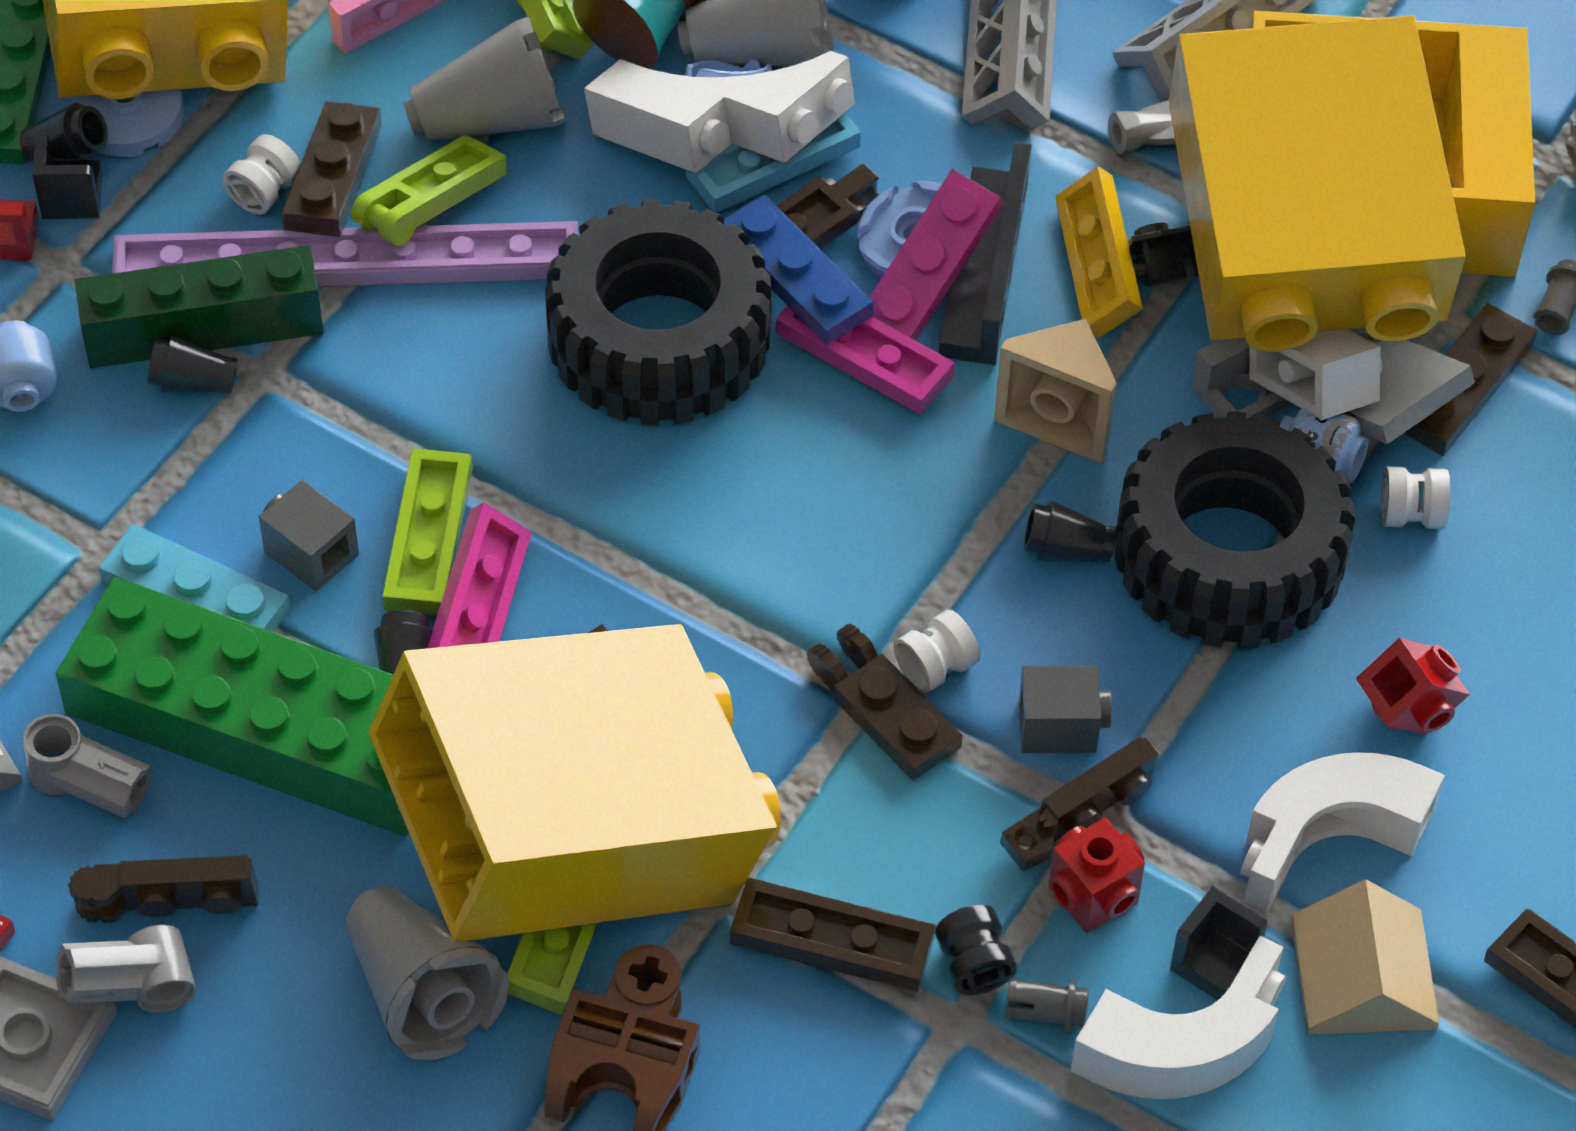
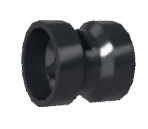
M983 904L960 908L940 920L935 927V936L941 951L945 955L951 956L952 963L949 973L955 989L961 994L979 995L993 991L1010 981V977H1013L1017 972V964L1011 949L999 940L1002 934V926L996 911L991 906Z

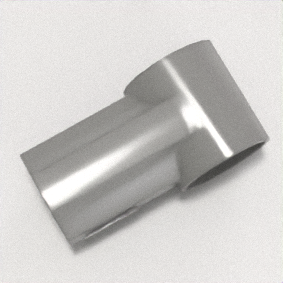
M59 714L40 716L26 727L23 734L28 780L32 787L40 793L51 796L69 793L122 818H126L129 814L134 815L144 800L147 787L152 778L151 766L82 736L76 723L67 716ZM49 753H63L58 757H45Z
M170 925L144 928L131 935L127 941L62 944L56 956L57 989L60 999H66L68 1004L137 1000L142 1010L161 1013L184 1006L196 995V985L182 933L178 928Z

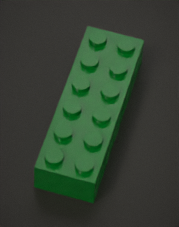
M113 577L55 672L65 714L407 837L409 831L368 734L393 674L127 580Z

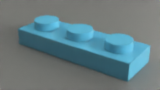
M844 113L785 163L731 144L697 173L686 170V178L711 210L718 213L859 148L861 132Z
M135 524L128 528L99 566L101 581L108 585L115 576L271 632L276 630L290 610L289 596Z

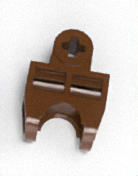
M652 944L639 945L626 951L616 964L605 998L576 989L572 990L552 1043L545 1090V1118L564 1123L572 1107L579 1108L583 1100L596 1091L610 1089L625 1094L634 1103L637 1113L632 1131L667 1130L681 1107L700 1054V1024L678 1018L682 1009V996L679 989L681 969L678 960L670 951Z

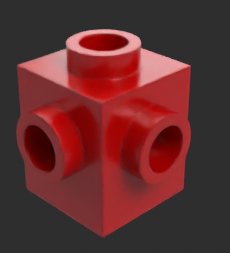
M1400 637L1355 678L1371 700L1374 712L1387 726L1394 730L1403 729L1424 735L1437 731L1448 724L1455 715V708L1470 695L1457 677L1461 672L1460 667L1448 651L1437 644L1429 646Z
M1106 817L1088 828L1083 826L1075 827L1064 834L1053 849L1048 888L1060 906L1072 915L1087 934L1110 919L1123 915L1138 903L1145 866L1143 853L1130 835L1126 833L1120 834Z

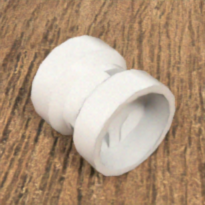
M263 134L258 136L247 148L244 160L235 161L224 172L222 183L227 194L236 204L252 214L262 215L276 203L278 191L289 188L294 183L301 162L294 151L282 140L272 135Z
M1386 466L1381 486V522L1383 527H1403L1407 522H1420L1426 529H1445L1450 505V477L1448 470L1428 468L1423 474H1410L1404 467Z
M945 610L933 617L928 623V628L922 633L912 630L894 642L893 649L900 669L905 677L921 693L927 694L945 682L946 673L952 671L962 673L980 661V650L973 632L960 615L953 610Z

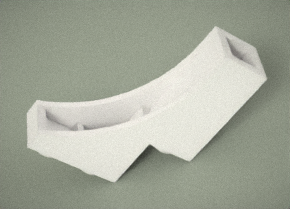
M833 51L783 69L735 77L674 75L654 71L620 59L584 88L593 135L694 173L701 170L731 144L785 163L855 104L849 58Z

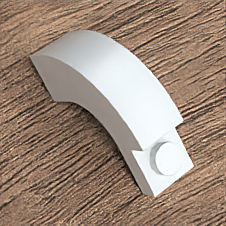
M1357 752L1322 757L1293 769L1275 782L1260 798L1253 809L1246 844L1251 847L1240 872L1241 875L1249 878L1244 903L1268 913L1296 858L1308 846L1327 837L1339 835L1360 836L1379 842L1412 857L1436 809L1445 775L1403 758L1377 753Z
M1259 936L1227 992L1214 1004L1193 1013L1177 1015L1158 1013L1106 989L1075 1040L1071 1072L1106 1089L1129 1096L1149 1099L1189 1097L1227 1084L1252 1066L1271 1042L1279 1010L1274 1005L1286 981V976L1278 972L1284 947Z

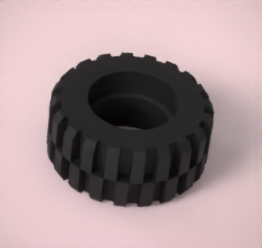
M658 199L642 200L640 207L629 209L625 203L610 208L608 216L603 219L595 215L579 226L580 236L572 233L558 248V255L550 263L547 272V286L545 287L548 350L552 364L558 367L559 377L566 387L573 392L579 390V399L593 409L598 410L600 406L607 408L608 416L624 422L627 421L628 417L641 419V425L659 426V420L674 419L675 425L692 422L693 415L704 412L707 417L725 408L726 398L732 401L737 400L750 388V380L759 376L765 364V353L769 350L770 274L765 270V259L759 248L752 243L749 244V236L734 223H731L728 227L725 226L724 217L707 208L701 213L693 210L691 203L676 200L674 206L659 205ZM655 295L681 298L705 311L698 319L686 325L663 330L635 327L612 315L617 308L627 302Z
M1229 411L1226 418H1214L1212 412L1192 417L1191 425L1186 427L1182 421L1175 423L1161 431L1160 440L1153 438L1138 451L1137 461L1129 465L1124 477L1116 525L1117 538L1114 554L1117 569L1124 574L1123 584L1136 601L1143 598L1142 610L1154 621L1159 623L1165 619L1171 623V632L1186 639L1189 638L1190 634L1204 638V645L1221 648L1223 642H1237L1238 649L1259 646L1260 639L1269 638L1272 644L1292 637L1294 626L1299 630L1307 629L1319 619L1321 610L1330 607L1338 594L1340 581L1343 580L1355 523V504L1350 499L1351 488L1346 476L1340 470L1335 471L1336 461L1322 446L1314 449L1311 446L1312 438L1296 427L1290 432L1280 427V420L1263 415L1262 421L1246 418V412ZM1235 508L1254 513L1267 520L1281 533L1285 540L1263 550L1251 552L1230 551L1215 547L1198 538L1187 528L1183 520L1207 509Z

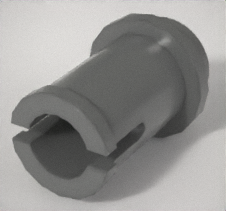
M1572 259L1562 260L1549 269L1546 275L1548 287L1539 307L1533 315V319H1536V326L1548 334L1562 335L1567 333L1571 326V320L1576 310V260Z
M1010 977L1005 1020L1018 1019L1064 1025V1032L1070 1033L1072 1027L1083 1028L1085 1025L1089 988L1076 987L1077 980H1070L1069 986L1023 981Z

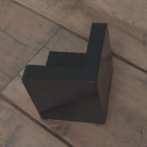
M36 133L32 175L42 220L100 218L103 180L100 160L54 161L49 134Z
M1212 886L1177 931L1170 970L1216 1000H1219L1230 988L1259 936H1265L1267 920L1233 897Z

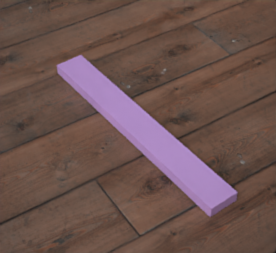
M578 222L418 226L411 239L402 246H395L384 240L380 236L378 229L371 231L365 228H343L340 237L287 230L114 235L112 274L310 245L318 287L547 280L550 263L558 255V248L572 233L578 235Z

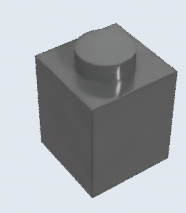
M303 479L287 493L275 496L266 505L263 513L258 516L264 552L315 591L319 590L359 555L355 519Z
M1022 666L1018 699L1021 753H1096L1100 728L1111 727L1112 715L1110 690H1099L1098 666Z

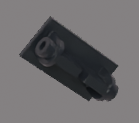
M1164 222L1145 225L1136 229L1134 236H1131L1128 240L1131 256H1136L1132 263L1137 283L1143 282L1148 287L1185 279L1187 273L1183 258L1190 256L1196 277L1199 276L1190 222L1187 226L1171 229Z

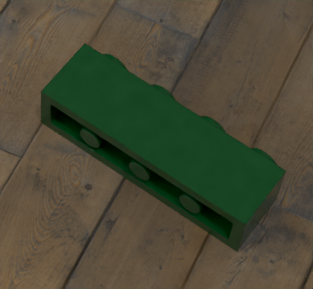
M310 245L74 279L80 325L90 369L151 360L156 337L170 339L172 334L209 350L324 334L319 292Z

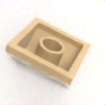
M1086 319L1008 338L1004 341L1000 350L994 421L1102 464L1108 451L1117 383Z
M1364 879L1292 915L1291 922L1307 1035L1438 1030L1439 1018L1421 909Z

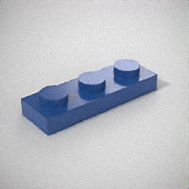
M765 194L724 218L725 226L728 227L731 223H734L749 236V244L752 243L759 248L765 259V270L770 274L771 290L826 345L873 317V301Z

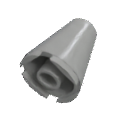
M706 0L687 9L686 21L677 23L682 52L684 56L693 54L696 62L713 59L745 66L751 59H757L760 66L771 64L772 66L790 67L814 59L829 51L834 52L825 0Z
M529 16L514 21L411 87L412 100L403 103L413 133L416 135L425 132L429 142L458 139L465 134L475 137L551 128L567 122L562 105L559 106L554 91H557L537 34L533 32Z
M381 886L367 890L354 901L347 914L346 928L387 1034L394 1045L413 1060L434 1061L456 1054L469 1046L463 1037L479 1024L486 1032L496 1021L506 1003L509 987L507 973L493 953L474 940L454 941L443 919L395 887Z

